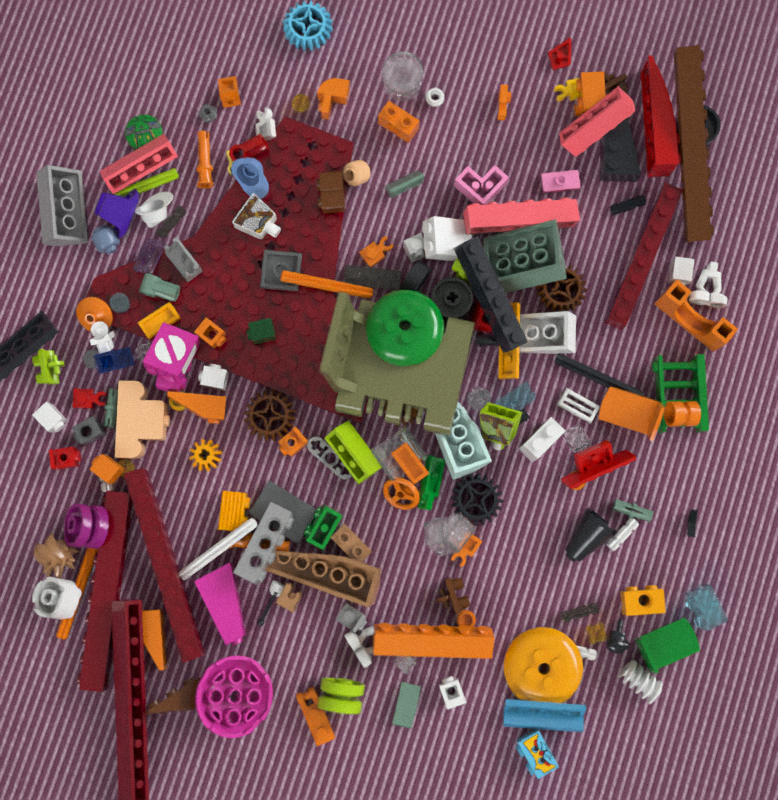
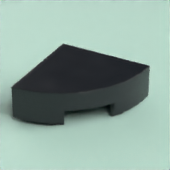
M691 509L689 512L688 537H695L698 510Z

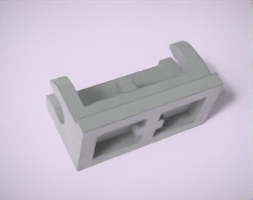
M175 237L172 240L173 244L168 247L166 245L164 247L165 254L185 280L189 282L203 272V270L180 240Z

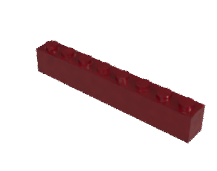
M666 182L660 189L604 323L620 330L626 327L683 189Z

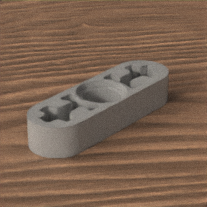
M320 437L309 439L307 443L308 450L339 478L347 480L352 477L351 474H344L342 476V471L338 467L336 470L333 469L340 459L331 446ZM313 441L316 443L320 441V447L323 450L325 449V447L328 448V450H326L322 454V457L318 456L319 454H321V452L318 449L312 450ZM328 453L336 455V461L332 464L325 461V456Z

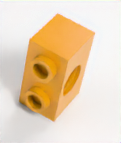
M646 585L645 589L638 590V586L626 587V591H620L622 615L666 613L664 589L657 588V585ZM644 594L647 602L644 605H640L639 597Z

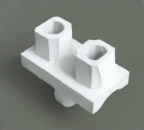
M101 321L92 325L91 333L95 337L90 339L91 346L96 344L99 354L111 351L114 348L112 338L115 337L114 331L108 333L107 324Z

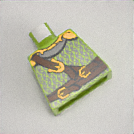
M488 402L480 411L483 438L493 441L494 449L503 450L505 445H509L515 438L522 412Z

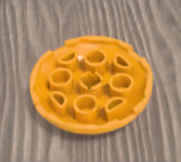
M536 627L522 632L511 642L504 658V674L508 686L520 700L563 703L576 692L583 675V662L577 646L566 634L549 627ZM541 663H547L549 670L541 673L538 670V666Z

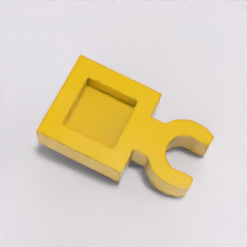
M579 78L566 81V86H555L554 92H562V95H558L556 100L562 101L566 96H569L570 101L576 100L579 97V91H576V80Z

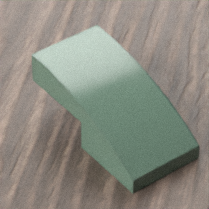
M405 682L401 683L392 722L393 725L412 729L421 686Z

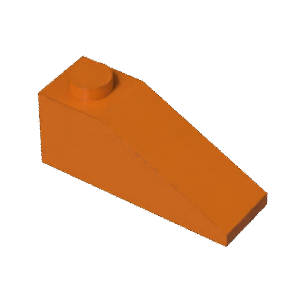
M167 391V398L200 418L208 420L209 424H220V421H224L225 396Z
M164 609L143 610V643L158 669L165 670L167 668Z

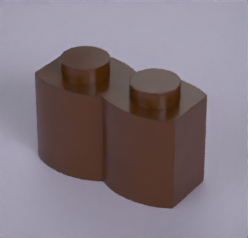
M342 171L319 173L320 179H316L317 190H321V197H317L318 208H322L323 214L345 212Z

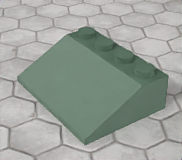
M556 219L483 238L484 250L505 293L566 279L565 260Z

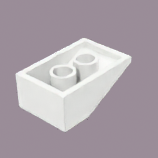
M569 311L520 314V326L528 342L520 346L519 353H575L576 315Z

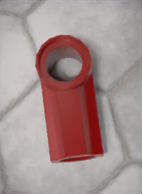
M258 134L240 145H233L229 150V155L235 161L238 159V153L243 151L241 158H253L268 150V144L262 134Z

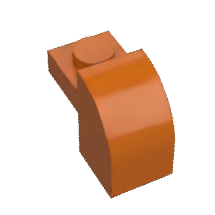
M331 78L319 86L317 91L318 100H320L318 111L321 112L322 119L329 120L332 103L347 105L350 80Z

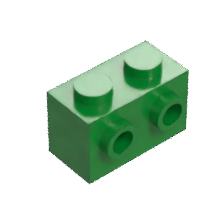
M322 504L321 507L318 506L313 514L315 518L312 524L309 523L303 532L305 540L324 550L343 515L325 504Z

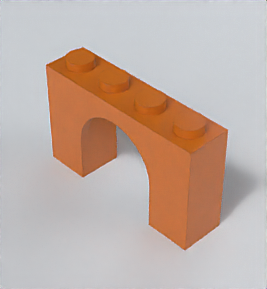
M674 281L662 293L654 305L712 352L727 344L738 328L724 317L717 321H712L697 313L687 302V297L692 291L680 281Z

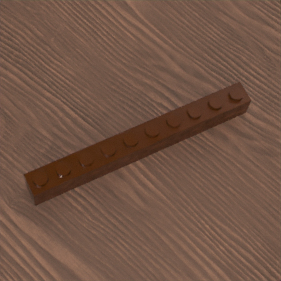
M700 45L676 47L673 50L678 134L680 136L679 152L681 153L680 170L681 186L683 189L682 203L685 242L711 240V236L714 235V226L710 224V217L713 216L712 205L709 206L712 189L711 186H708L711 171L710 167H707V159H709L710 153L709 148H706V140H708V129L705 128L707 110L704 109L703 101H706V90L702 87V82L705 81V71L701 70L704 52L700 50Z

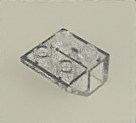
M452 514L449 518L444 519L433 518L430 522L424 523L426 546L440 556L459 553L475 531V526L460 514Z

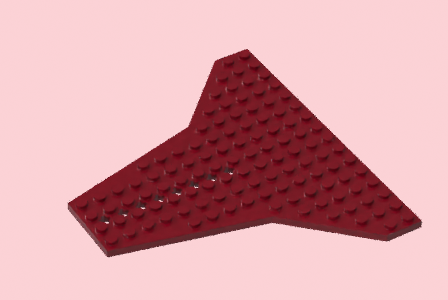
M285 116L275 129L276 137L266 141L268 150L254 157L263 166V174L269 184L267 195L260 199L276 214L277 219L274 224L281 228L282 233H279L276 238L267 233L261 240L234 227L232 221L250 198L236 180L196 234L181 242L203 272L187 282L165 254V249H162L95 277L86 297L99 298L109 306L113 315L111 326L152 342L156 335L148 339L138 322L168 302L173 305L181 317L172 326L195 334L194 331L207 317L226 333L224 336L226 340L221 347L216 346L214 349L199 338L200 346L193 357L194 359L209 365H220L221 369H225L232 374L361 424L369 399L366 400L362 417L337 412L335 406L338 393L333 391L320 372L337 303L333 291L299 285L298 292L260 288L262 269H260L258 263L263 261L264 250H267L265 246L270 243L275 247L273 251L302 253L300 274L335 281L344 212L323 214L322 208H318L317 197H321V190H317L316 179H320L319 173L342 171L343 174L344 166L352 162L354 142ZM315 143L318 148L310 151L308 145ZM308 160L311 165L303 168L301 162ZM301 176V179L304 181L303 183L295 184L294 178ZM343 177L344 197L346 204L348 184L346 183ZM294 193V196L297 198L288 201L287 195ZM287 210L289 216L281 218L280 212ZM145 273L157 276L163 281L179 285L180 293L176 302L140 293L139 289ZM271 318L277 340L254 345L252 340H248L246 329L249 328L248 323ZM216 333L210 334L211 339L216 336Z

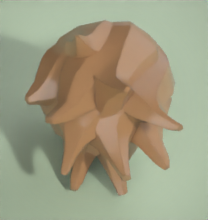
M51 533L44 544L37 543L35 545L33 554L36 561L44 567L43 573L47 572L46 577H50L54 571L55 577L61 578L64 566L75 569L72 562H76V559L72 557V553H78L79 551L68 546L65 540H55Z

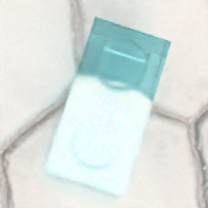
M704 584L685 593L687 598L685 603L689 610H693L696 616L694 621L698 628L709 631L729 621L710 584Z

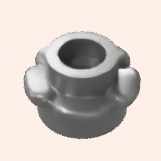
M209 104L203 105L202 109L199 110V116L204 122H213L217 117L216 108Z

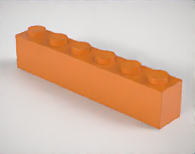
M380 623L374 624L372 646L373 655L492 659L495 637L492 628L487 626L468 627L460 625L454 627L448 625L429 626L427 624L409 625L406 623L392 625Z

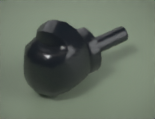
M618 619L616 631H611L607 641V649L615 654H622L630 646L629 641L625 639L626 634L621 632L622 619Z

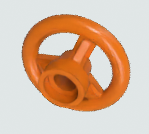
M391 478L383 486L385 499L395 508L410 510L419 503L420 495L413 483L404 478ZM392 484L396 489L393 497L389 494V487ZM399 499H408L412 502L410 504H401L397 501Z

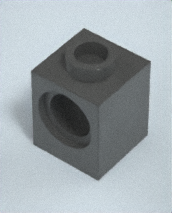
M94 416L72 427L75 432L73 433L75 441L84 446L106 435L98 418ZM90 427L91 434L85 437L84 430Z

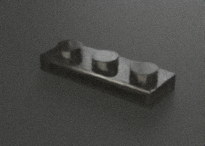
M345 265L343 282L369 288L397 291L400 288L402 271Z

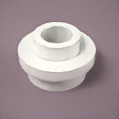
M438 88L430 89L426 94L427 103L432 107L440 106L444 101V93ZM437 96L438 100H433L432 97Z

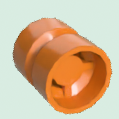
M669 401L666 403L664 419L667 426H697L699 424L701 410L696 401Z

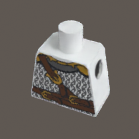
M254 193L232 221L236 229L261 240L267 233L276 238L281 231V228L274 224L277 219L276 214Z

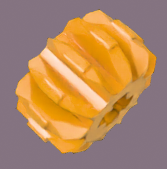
M201 439V446L195 442L194 446L197 449L189 450L194 453V455L189 456V460H195L192 466L196 467L199 465V471H202L205 467L206 471L210 472V465L216 469L217 465L214 462L222 461V459L217 457V455L222 454V451H216L219 445H213V441L210 439L207 444L204 439ZM204 451L210 453L207 456V460L201 457V455H204Z

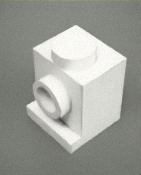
M421 233L404 240L403 247L411 263L425 257L424 238Z
M453 676L442 679V684H439L447 709L466 703L458 678L453 679ZM450 687L455 688L453 694L448 693Z

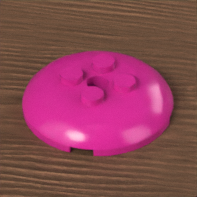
M239 655L224 657L213 663L204 672L198 683L195 702L199 718L211 732L226 738L245 736L253 732L261 721H264L267 717L273 698L272 683L268 673L265 672L257 661ZM235 691V698L230 700L229 695Z

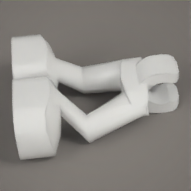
M710 262L707 269L702 270L696 283V287L699 290L692 291L689 297L690 303L708 305L712 308H724L727 306L728 298L720 293L721 272L717 271V262ZM708 278H711L713 281V293H709L703 287Z
M374 626L363 629L359 636L352 631L344 635L364 668L372 663L370 654H373V646L365 648L362 646V642L366 636L373 635Z

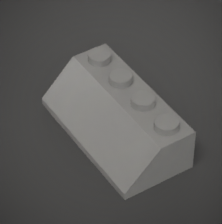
M47 165L37 171L43 245L68 246L88 243L81 170Z

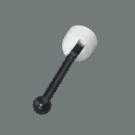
M275 580L272 581L269 588L272 596L261 618L257 620L258 626L264 625V619L275 597H279L283 591L284 584Z

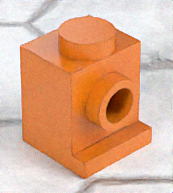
M207 317L194 331L199 338L214 349L216 346L221 347L226 340L224 337L226 333ZM216 333V336L211 339L210 334Z
M295 426L293 430L278 441L280 444L278 448L285 456L289 454L292 458L307 445L308 441ZM291 439L295 440V445L289 446L288 441Z

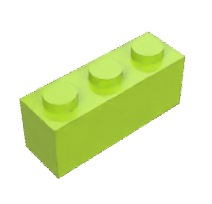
M349 421L336 427L325 437V440L358 484L373 476L383 467Z

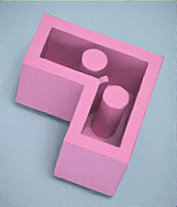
M496 165L483 178L467 166L455 179L454 187L472 203L487 205L507 185L509 177Z

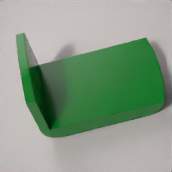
M685 617L635 638L650 673L654 674L659 673L658 669L700 651L695 632Z

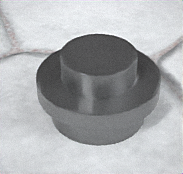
M94 349L87 351L83 357L84 364L91 369L98 368L103 361L102 354H99Z

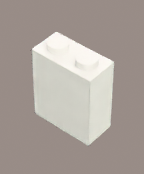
M433 216L423 221L422 230L424 233L426 259L455 261L458 258L453 248L472 239V234H466L464 220Z
M551 417L519 450L531 462H534L565 430Z

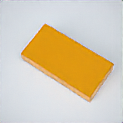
M168 302L139 321L138 324L147 338L151 339L157 335L163 322L172 325L181 317L173 305Z

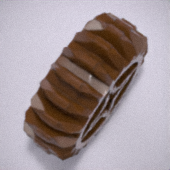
M569 265L566 268V277L569 280L552 282L553 289L549 293L546 288L547 283L535 286V289L541 290L536 293V296H542L539 303L546 302L544 309L551 306L550 312H554L555 309H557V312H562V309L564 311H569L570 309L575 311L576 305L581 306V300L586 298L582 293H586L587 288L582 287L586 285V281H580L584 276L583 274L577 275L579 271L577 268L573 272L571 270L572 265ZM559 285H560V288H561V286H563V287L566 286V288L564 289L563 292H562V290H561V292H560L559 290L556 291V290L558 289ZM572 285H575L576 294L575 297L571 299L569 288H571ZM560 297L563 301L566 302H558L552 298Z
M264 390V397L256 393L258 400L251 397L250 400L253 405L246 404L250 411H244V415L249 416V418L244 419V422H251L246 428L248 430L253 429L251 432L253 436L259 433L257 439L261 440L263 435H265L264 439L266 442L269 441V436L275 442L276 435L282 439L283 435L281 432L289 433L286 429L287 426L290 428L294 427L289 421L296 420L294 416H290V414H294L296 411L295 409H289L293 406V403L289 402L286 404L289 399L287 396L281 399V392L275 397L274 390H271L270 396ZM269 401L265 410L256 411L262 403ZM275 402L280 403L284 407L285 415L275 412ZM272 411V414L275 416L271 417L268 422V418L263 415H268ZM255 417L264 419L265 431L258 428L255 423ZM284 420L278 429L271 431L276 421Z

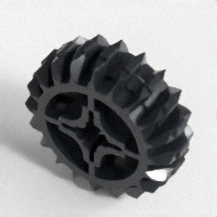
M480 473L476 474V479L473 478L472 474H469L470 481L462 477L464 484L462 485L460 482H457L456 485L460 489L453 488L452 490L457 496H451V500H457V503H453L451 506H458L459 509L454 513L455 515L460 512L462 513L459 518L460 520H463L466 516V524H470L471 519H473L474 526L478 525V520H480L482 525H485L484 518L492 522L490 515L492 514L494 517H497L498 514L494 510L500 511L502 507L497 506V503H503V499H497V496L503 493H496L495 490L500 486L498 484L494 487L491 485L494 483V479H491L488 483L486 481L488 475H484L483 480H481ZM471 484H481L488 489L482 493L477 492ZM466 488L470 499L462 505L461 495ZM474 494H477V496L485 494L480 499V505H477V503L469 505L474 499ZM491 494L492 506L487 511L484 500ZM475 506L483 515L475 516L469 514L466 510Z

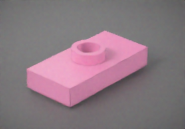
M578 170L541 174L543 194L580 190L581 188Z

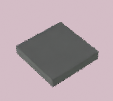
M264 250L260 288L298 292V284L283 282L280 277L283 270L295 273L301 272L302 253Z

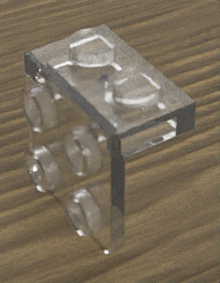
M407 426L371 449L372 454L392 481L405 474L391 455L394 450L407 442L421 463L428 458Z

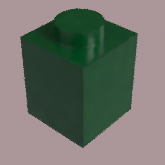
M271 318L248 323L249 328L246 329L248 340H252L254 345L277 340Z

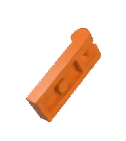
M313 686L308 688L309 691L299 692L295 695L317 746H320L336 737L325 710L317 707L319 696ZM312 698L314 703L307 706L306 700Z

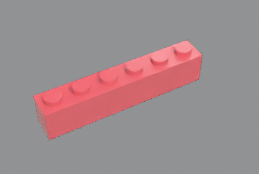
M568 197L559 200L548 198L534 202V200H526L521 203L508 201L505 204L490 202L487 205L472 203L463 212L466 234L507 232L554 219L557 221L558 228L574 227L580 221L577 199H570Z

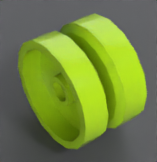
M324 677L321 679L320 689L329 694L319 696L318 708L343 714L361 713L362 702L353 697L364 695V683L345 678Z

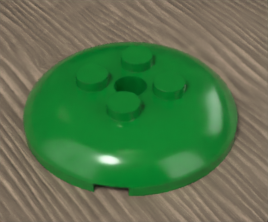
M412 290L390 292L381 297L372 306L366 320L368 343L374 353L389 364L406 367L423 363L437 351L442 342L444 323L441 312L436 304L422 293ZM402 323H408L410 328L408 330H401L399 326Z

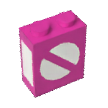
M163 322L142 361L146 371L152 375H162L170 382L177 381L181 383L200 346L199 336Z

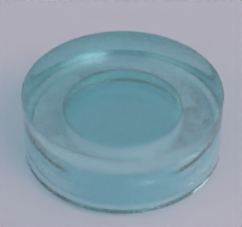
M116 293L110 299V306L115 312L124 313L130 307V300L125 294Z

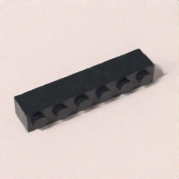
M478 236L453 248L502 352L514 350L527 343V338Z

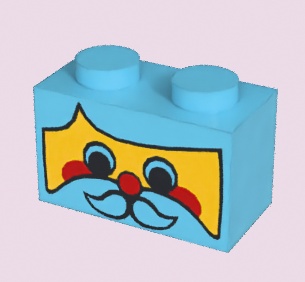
M533 729L516 739L519 744L516 746V749L521 758L526 757L528 761L526 767L531 776L535 774L539 779L559 767L538 729Z

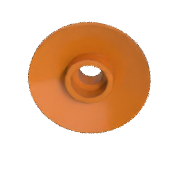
M86 297L77 305V318L80 324L88 331H91L92 325L98 321L107 324L108 328L111 326L113 315L111 309L103 300L96 297Z

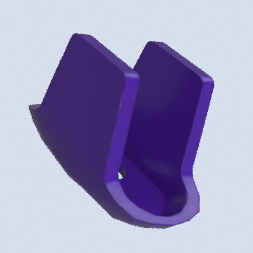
M132 189L126 196L102 192L94 213L114 225L118 239L125 236L139 201L137 189Z

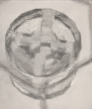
M400 656L393 660L406 675L411 667H415L418 664L412 656Z

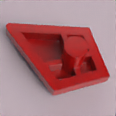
M571 38L548 52L552 70L571 65Z

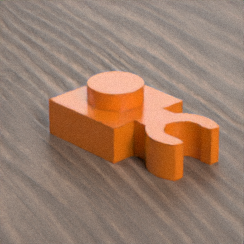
M505 84L500 85L498 100V120L505 121L507 103L511 101V92H508V85Z
M387 236L380 240V244L377 245L375 242H372L359 252V255L370 269L385 258L383 252H389L394 248L393 244L388 247L384 246V242L388 240Z
M466 530L455 546L460 550L452 555L451 560L454 561L457 556H460L462 562L459 566H464L466 556L473 557L483 541Z

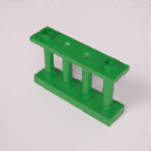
M705 354L695 355L690 362H663L662 355L655 357L654 361H652V371L655 372L656 400L661 402L664 407L669 401H696L700 406L701 418L699 424L693 427L696 428V433L709 431ZM690 369V371H693V379L691 381H664L663 370ZM691 388L694 390V398L692 400H665L664 389ZM664 413L658 428V434L666 432V427H669L665 423Z

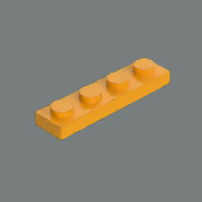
M510 303L520 324V303ZM499 345L498 379H519L520 347L503 353Z

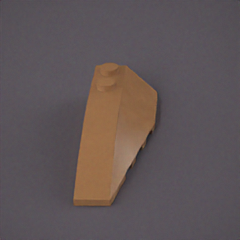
M275 550L276 557L271 565L268 564L265 570L366 607L374 605L380 587V568L345 556Z

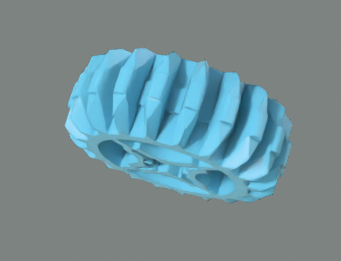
M303 0L301 6L296 3V8L290 7V13L285 14L286 19L283 20V31L286 33L285 37L290 41L291 45L295 44L297 49L302 46L305 52L307 47H310V50L313 51L314 46L319 49L320 43L326 44V39H330V33H332V20L325 7L320 8L319 3L314 6L312 1L306 4ZM312 16L318 18L322 23H318V21L314 20ZM294 29H297V31L302 32L303 36L297 34L294 31Z

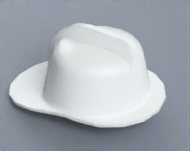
M171 192L157 193L138 207L135 213L141 215L147 226L152 228L166 219L167 205L173 200V194Z

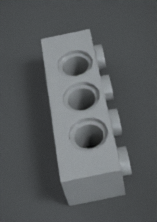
M270 502L234 571L235 575L255 585L263 582L267 574L265 570L268 564L271 565L276 557L274 552L277 546L281 547L285 539L283 535L286 529H290L294 522L292 512ZM279 523L280 527L277 531H270L271 524ZM264 540L271 542L270 547L267 549L261 548V543ZM254 558H261V564L258 567H252V560Z

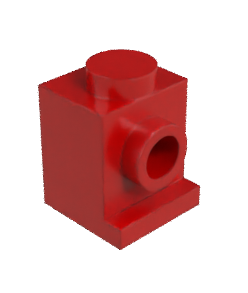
M76 447L49 450L51 469L62 470L79 467L81 454ZM64 454L67 455V459L65 461H63Z

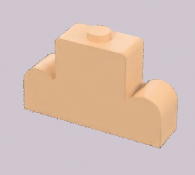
M119 381L115 442V458L139 459L143 457L145 446L142 441L166 440V430L170 425V416L167 415L168 405L161 400H145L148 396V389L138 381Z

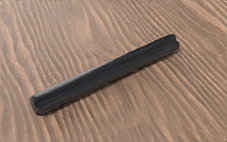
M559 353L555 359V364L607 388L616 387L644 396L643 391Z

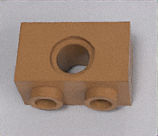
M346 524L331 536V539L351 559L363 562L372 553Z

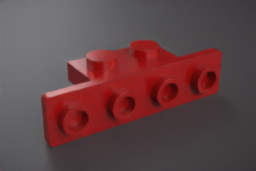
M605 440L574 454L577 471L561 478V481L570 489L578 488L588 481H593L597 477L630 464L636 460V455L628 450H623L613 455L611 442Z

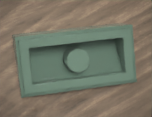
M417 170L386 185L385 188L390 198H394L424 182V174Z

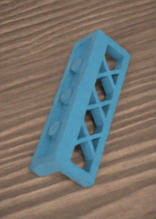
M506 699L503 706V726L583 732V716L586 712V705Z

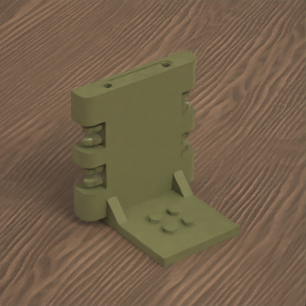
M339 292L320 367V372L334 392L338 393L335 410L340 413L362 417L366 400L369 399L366 413L371 414L374 401H379L378 415L383 416L386 403H388L385 421L386 423L401 425L405 407L407 408L404 421L409 422L412 409H417V424H421L424 411H427L424 431L450 436L475 322L449 317L442 342L437 351L428 360L418 365L395 366L379 358L368 343L366 320L372 306L376 302L361 300L359 310L356 312L348 294ZM402 323L399 327L401 330H408L410 325Z

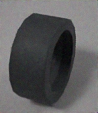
M418 261L403 280L399 290L418 292L429 277L432 269L423 262Z

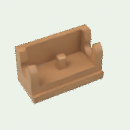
M289 582L284 587L276 603L293 613L298 608L297 604L302 598V591L296 595L291 593L295 585Z

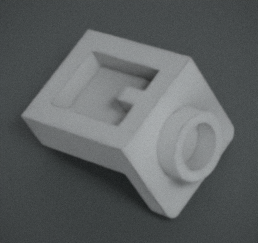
M348 603L345 604L336 619L354 633L357 630L362 631L367 623L364 620L366 615Z

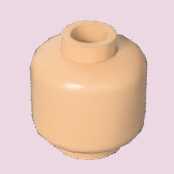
M363 160L347 163L343 168L344 180L350 186L366 183L370 178L368 164Z

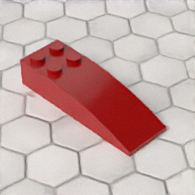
M648 55L640 70L647 177L670 176L681 162V153L678 152L677 146L680 142V136L676 132L674 112L667 87L653 56Z

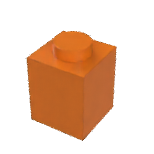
M105 454L96 456L90 468L93 473L108 484H114L125 470L124 467Z

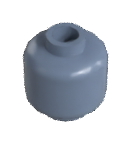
M102 225L93 231L94 234L91 239L98 252L109 255L117 251L120 239H118L114 228Z

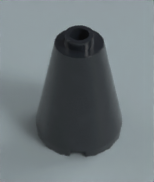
M587 507L565 548L567 551L565 555L573 562L576 560L581 562L612 539L618 532L614 527L611 529L608 526L609 523L604 518Z

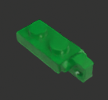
M431 455L426 456L424 467L429 474L421 481L418 508L424 510L432 509L433 501L439 495L445 459Z

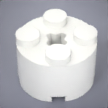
M47 577L46 580L40 581L34 589L32 602H35L36 606L34 610L41 617L69 619L73 617L74 611L77 608L79 598L81 597V590L70 580Z

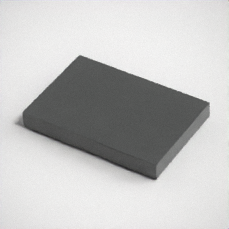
M269 480L249 514L261 521L270 502L292 512L294 522L290 529H286L284 536L299 544L304 536L303 532L309 523L311 524L315 518L313 514L316 509ZM273 523L270 527L277 531L280 524Z

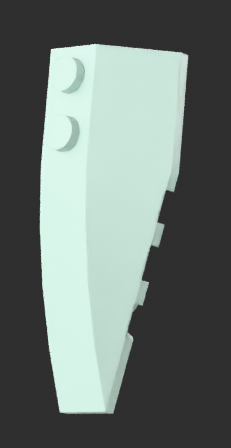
M458 402L451 435L435 433L453 480L469 475L492 462L477 424L471 420L466 409Z

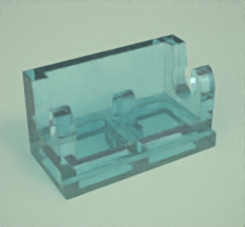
M526 381L494 404L518 410L534 401L536 394L530 390V385Z

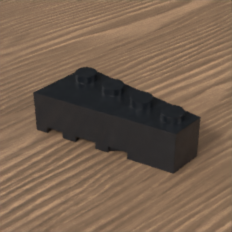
M628 118L624 119L600 139V181L637 182L641 177Z

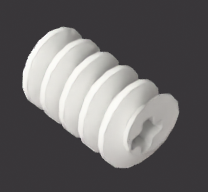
M635 660L628 662L618 675V678L624 676V684L630 681V689L634 686L637 687L636 694L642 691V699L649 696L648 704L653 703L662 691V682L660 680L656 681L655 676H650L649 671H643V667L641 665L637 666Z

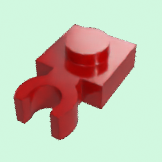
M74 388L72 407L93 409L94 403L105 407L107 403L100 402V397L108 396V394L101 391L95 395L94 389Z

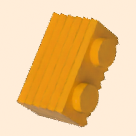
M222 491L218 530L234 531L248 520V517H245L246 509L250 507V498L247 497V493Z

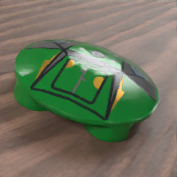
M138 115L132 118L125 129L126 140L135 150L162 135V127L159 121L150 115Z

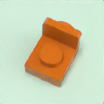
M236 76L218 79L219 95L223 107L241 105Z

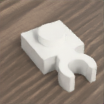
M265 107V113L257 111V118L260 122L256 124V136L262 134L266 141L276 137L275 120L271 119L272 110Z

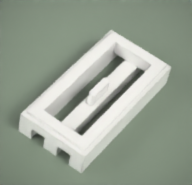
M568 388L565 389L557 406L588 423H592L600 408L599 405ZM567 394L594 408V410L591 411L566 397ZM566 401L567 403L575 406L576 408L584 411L585 413L591 416L588 417L582 414L581 412L573 409L572 407L564 404L563 402Z

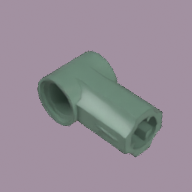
M145 273L139 292L150 297L157 296L176 302L180 293V286Z

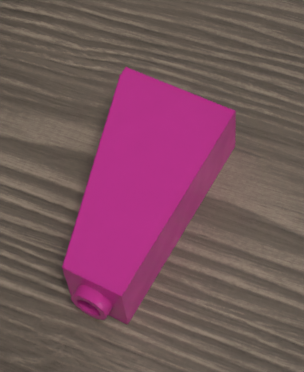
M228 563L194 582L225 645L231 643L234 646L243 641L242 637L246 635L236 575L234 574L233 563Z

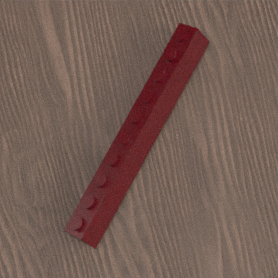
M140 468L125 473L126 483L182 662L205 655L204 647L183 581L179 576V568L148 470Z
M106 491V495L102 499V506L107 510L109 525L106 539L102 546L98 548V553L94 556L96 570L91 577L93 591L90 592L88 603L91 605L90 612H87L86 615L87 632L83 635L85 648L80 656L82 670L77 677L79 690L104 692L108 688L113 652L111 601L120 600L133 506L130 493Z
M142 599L114 600L111 602L118 800H149Z

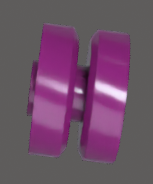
M77 503L71 505L64 521V539L66 544L71 547L100 548L108 532L107 510L103 506H88Z

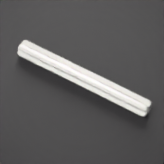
M250 518L179 571L181 579L186 580L255 529L258 526L255 519Z

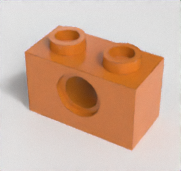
M390 101L386 103L378 115V124L407 143L412 140L419 130L420 120Z

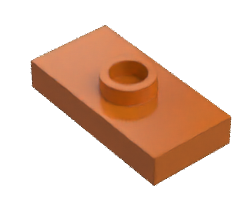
M407 442L391 453L414 485L429 474Z

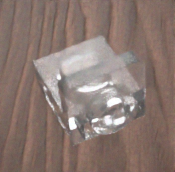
M580 424L571 427L563 433V437L572 449L573 455L592 447L591 440Z

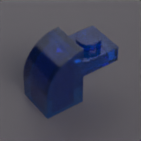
M130 347L93 356L98 375L135 365Z

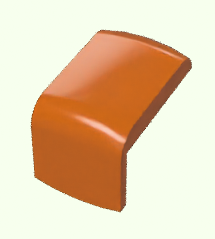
M610 387L602 401L599 420L647 434L649 440L653 441L665 407L657 400L616 387Z

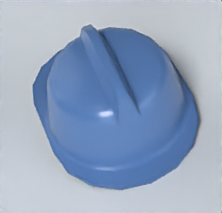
M249 157L236 159L232 163V174L243 190L249 196L254 193L258 198H264L268 193L269 184L263 174L264 171L261 163Z

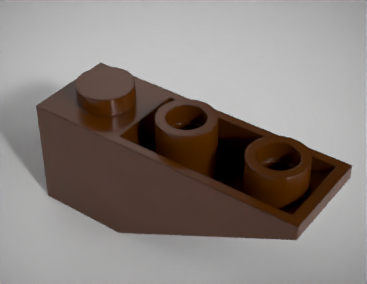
M191 677L182 683L184 685L182 689L177 691L174 688L165 694L167 698L160 702L157 699L149 704V710L145 712L146 715L194 710L196 708V690L201 678L199 677L194 680Z

